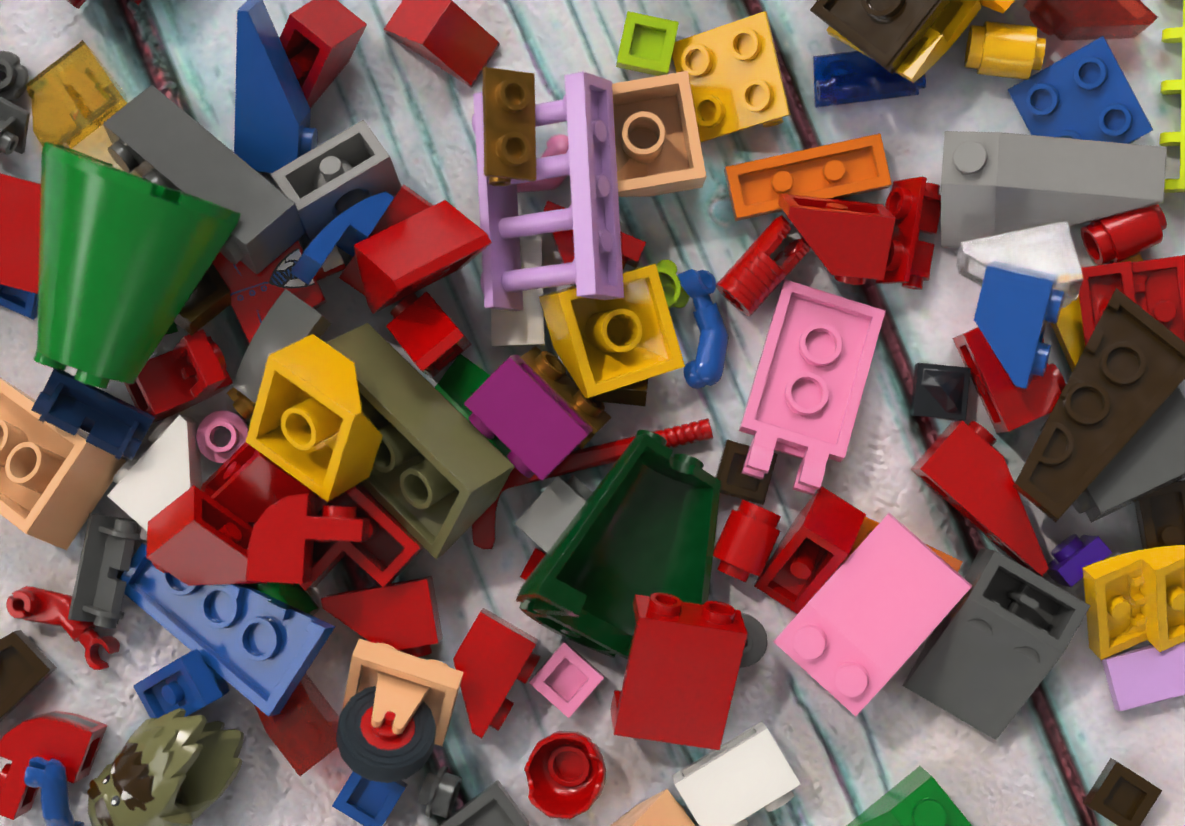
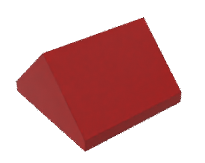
M444 200L354 244L367 305L372 314L459 271L492 243L489 236L449 202Z

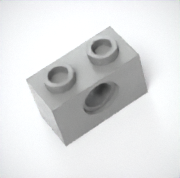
M364 120L271 173L277 188L296 204L305 234L310 242L332 220L354 204L384 191L395 196L401 188L389 154Z

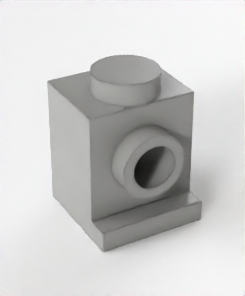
M574 475L567 483L560 476H557L516 521L515 525L547 553L593 492Z

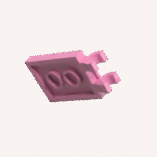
M786 279L783 281L739 428L741 432L754 435L742 474L762 480L764 474H767L769 471L773 453L776 450L802 459L794 481L793 490L813 496L815 490L820 489L827 460L831 459L841 463L845 458L886 310Z

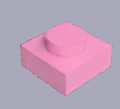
M564 641L529 680V684L564 715L570 718L604 679V675Z

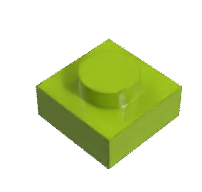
M627 11L616 67L656 76L668 74L679 22Z

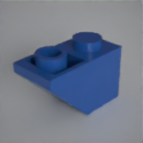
M992 261L986 266L974 321L1014 385L1027 389L1034 375L1044 376L1051 345L1042 343L1047 322L1057 324L1065 291L1056 289L1059 275Z

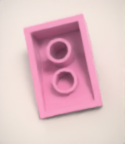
M888 513L773 642L853 715L857 716L960 601L972 585L893 515Z

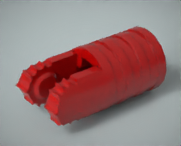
M782 215L773 220L716 283L718 291L735 308L750 317L811 250L809 244L803 238L794 239L788 246H785V249L774 260L769 257L792 229L789 226L790 223Z

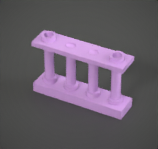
M584 71L565 75L566 94L562 100L535 105L536 127L567 121L569 146L565 154L536 159V181L570 175L572 203L569 208L519 216L517 184L531 181L511 179V184L508 186H492L489 184V177L484 176L483 94L482 92L473 93L474 114L472 117V127L476 136L480 228L487 233L492 242L482 251L483 272L480 284L484 294L485 308L520 311L523 310L522 291L576 284L577 297L600 300L624 298L612 81ZM573 229L575 255L573 262L521 269L519 237Z

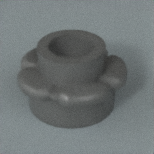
M0 51V72L6 74V78L0 81V97L11 102L21 97L26 91L29 78L28 71L25 66L20 64V58L9 51Z
M446 766L441 767L437 775L429 772L423 782L418 802L426 805L425 814L428 818L435 814L448 819L456 804L462 777L448 773V767Z

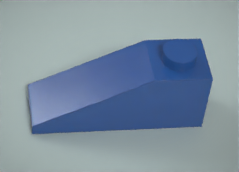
M247 0L237 10L234 153L256 171L273 173L316 148L318 144V131L316 128H310V106L263 0Z

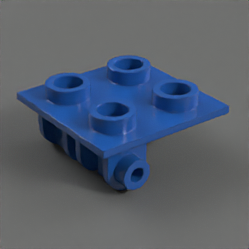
M1104 36L1032 75L1028 80H1024L1007 89L1031 135L1130 144L1141 138V136L1153 131L1148 118Z

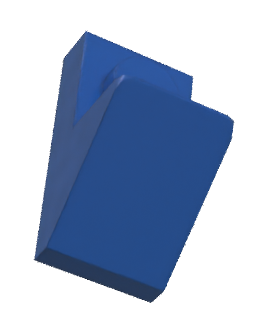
M198 649L181 656L133 685L149 717L157 719L179 708L185 709L184 717H187L228 694L230 691L226 680L204 662Z

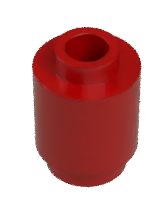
M1158 204L1107 218L1092 220L1090 224L1081 228V238L1086 251L1097 265L1107 262L1119 263L1161 243L1163 240L1162 230L1166 229L1167 222L1162 209Z
M742 499L738 510H731L714 548L713 556L721 560L717 570L745 583L750 573L761 577L781 532L776 529L781 516Z

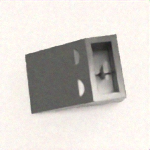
M981 548L964 577L972 587L934 629L902 686L997 740L1063 655L1090 605L1001 553Z

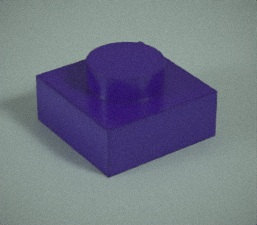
M1073 534L1052 550L1051 555L1055 559L1048 564L1049 569L1047 573L1056 584L1072 587L1083 578V567L1106 559L1112 552L1099 536L1082 535L1079 538L1077 534Z

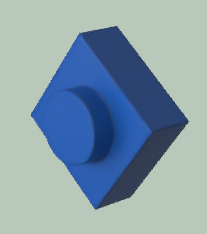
M352 772L332 807L363 826H383L408 784L402 780L391 783L370 781Z

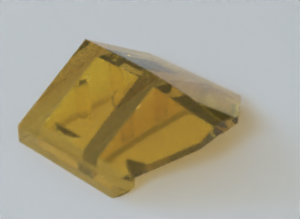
M83 40L27 83V93L32 100L33 132L43 147L45 142H50L72 149L128 104L125 92Z

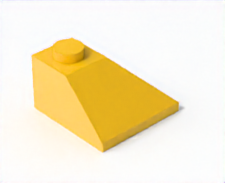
M656 263L623 272L624 298L600 300L577 297L576 285L539 296L553 348L585 398L685 367Z

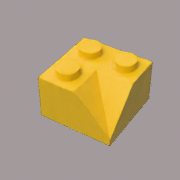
M314 334L270 354L266 363L246 443L327 502L370 477L383 435L361 411L355 363Z

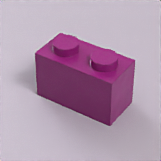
M518 354L509 356L464 403L473 412L468 417L473 426L490 440L497 436L511 450L507 458L515 468L528 478L535 474L541 481L549 476L593 431Z

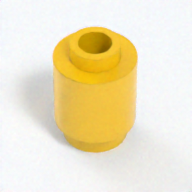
M985 21L983 26L971 25L966 44L964 67L975 68L977 74L1028 80L1032 70H1041L1045 55L1046 39L1037 38V27L991 21Z

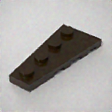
M1116 288L1013 487L1056 523L1185 379V342Z

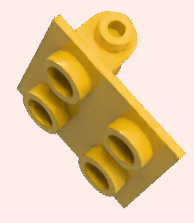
M766 11L675 42L672 53L676 73L688 71L700 143L760 124L763 127L776 126L783 123V117L791 115Z

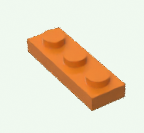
M880 133L731 165L724 169L735 221L783 211L778 204L780 194L840 199L886 189L892 185Z

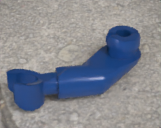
M690 269L678 274V279L683 289L693 299L696 309L693 315L700 331L696 360L688 362L683 372L687 384L691 388L700 389L706 385L712 386L721 380L729 336L717 302L713 304L709 295L714 293L716 289V280L713 274L705 270L696 271Z
M32 757L29 761L30 767H26L24 783L33 788L41 787L42 815L46 826H84V822L74 819L70 809L65 766L54 758L49 761L42 757Z

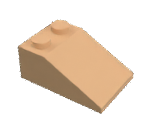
M0 377V514L25 534L67 550L88 519L89 514L92 513L112 483L114 475L124 465L126 460L122 457L118 460L114 455L86 442L89 434L80 428L74 436L46 421L44 423L39 421L41 415L31 411L36 400Z

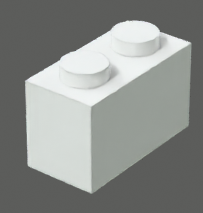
M763 721L721 745L720 750H713L672 775L674 785L699 826H747L749 822L746 818L763 807H765L767 812L782 807L794 797L792 790L801 785Z

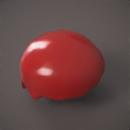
M557 731L537 742L528 758L529 761L524 767L529 787L528 799L531 804L549 818L572 819L588 811L602 794L606 782V767L597 744L593 743L591 738L574 731Z

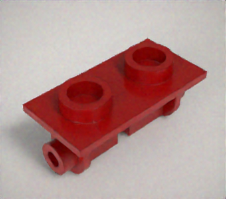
M926 177L893 181L892 191L887 197L885 207L896 220L884 280H876L877 284L902 283L901 286L904 288L922 290L924 281L930 280V269L935 244L920 241L919 234L920 232L930 235L937 234L941 211V195H939L940 185L926 182Z

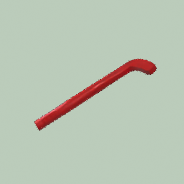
M708 418L698 422L694 421L689 424H682L681 426L653 431L667 440L666 447L670 449L680 445L685 446L688 443L693 444L697 441L713 439ZM635 436L572 451L545 479L615 463ZM514 466L497 499L472 524L473 545L483 550L493 549L496 540V511L502 492L512 487L540 481L535 474L528 478Z

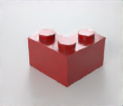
M358 483L329 502L319 496L316 499L315 515L322 516L323 505L356 507V518H370L369 540L350 542L314 539L311 581L299 585L305 591L316 587L347 554L376 582L385 587L397 578L424 547L364 486Z

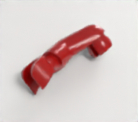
M25 586L20 590L14 591L12 593L13 596L8 597L6 608L14 618L62 626L74 642L79 641L83 645L86 662L94 670L109 668L108 663L103 661L98 654L100 645L109 654L119 652L120 643L112 636L100 637L94 630L96 627L94 622L68 619L72 601L71 595Z

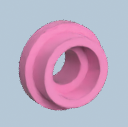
M226 410L212 412L198 426L196 433L198 448L207 459L216 463H225L246 442L249 427L246 421L234 412ZM224 426L230 431L231 440L226 446L220 447L214 441V433L218 428Z

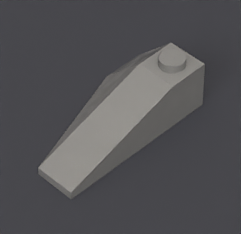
M945 131L941 177V247L998 249L1024 239L1059 232L1064 228L1163 203L1167 147L1003 132Z

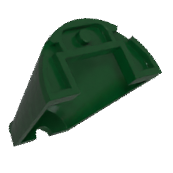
M638 430L635 438L520 587L516 601L521 603L519 608L537 623L575 643L615 658L617 654L628 659L636 625L633 607L635 594L650 596L653 593H668L678 597L683 602L702 605L708 601L721 481L703 470L704 464L692 456L678 453L672 457L673 450L666 447L667 440L664 437L651 431Z

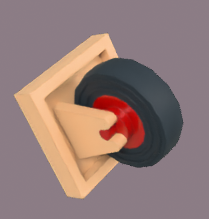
M359 638L351 657L343 708L339 716L336 734L341 758L353 772L370 781L391 783L407 779L421 770L433 752L434 744L443 746L463 672L450 668L447 664L438 660H425L400 652L391 645L372 643Z

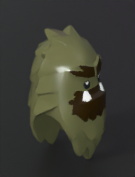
M184 708L171 711L158 719L151 718L145 720L130 736L114 761L107 765L97 778L90 781V788L87 794L89 795L88 815L91 825H193V821L220 798L237 776L242 765V760L238 756L243 745L244 733L237 729L223 730L225 724L221 721L206 724L207 720L204 715L184 717L186 713Z

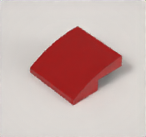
M1185 255L1076 268L1085 347L1116 288L1185 342Z

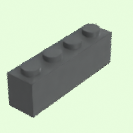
M153 85L145 89L103 123L112 143L108 147V152L125 172L131 173L135 170L143 179L197 196L241 213L236 227L220 250L222 255L231 263L237 264L241 261L255 274H259L305 234L296 204Z

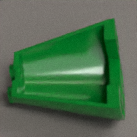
M45 142L41 161L37 350L33 360L59 370H66L67 366L77 369L74 377L76 380L98 388L107 389L110 379L133 384L236 227L241 213L197 196L167 188L112 167L113 164L74 149Z

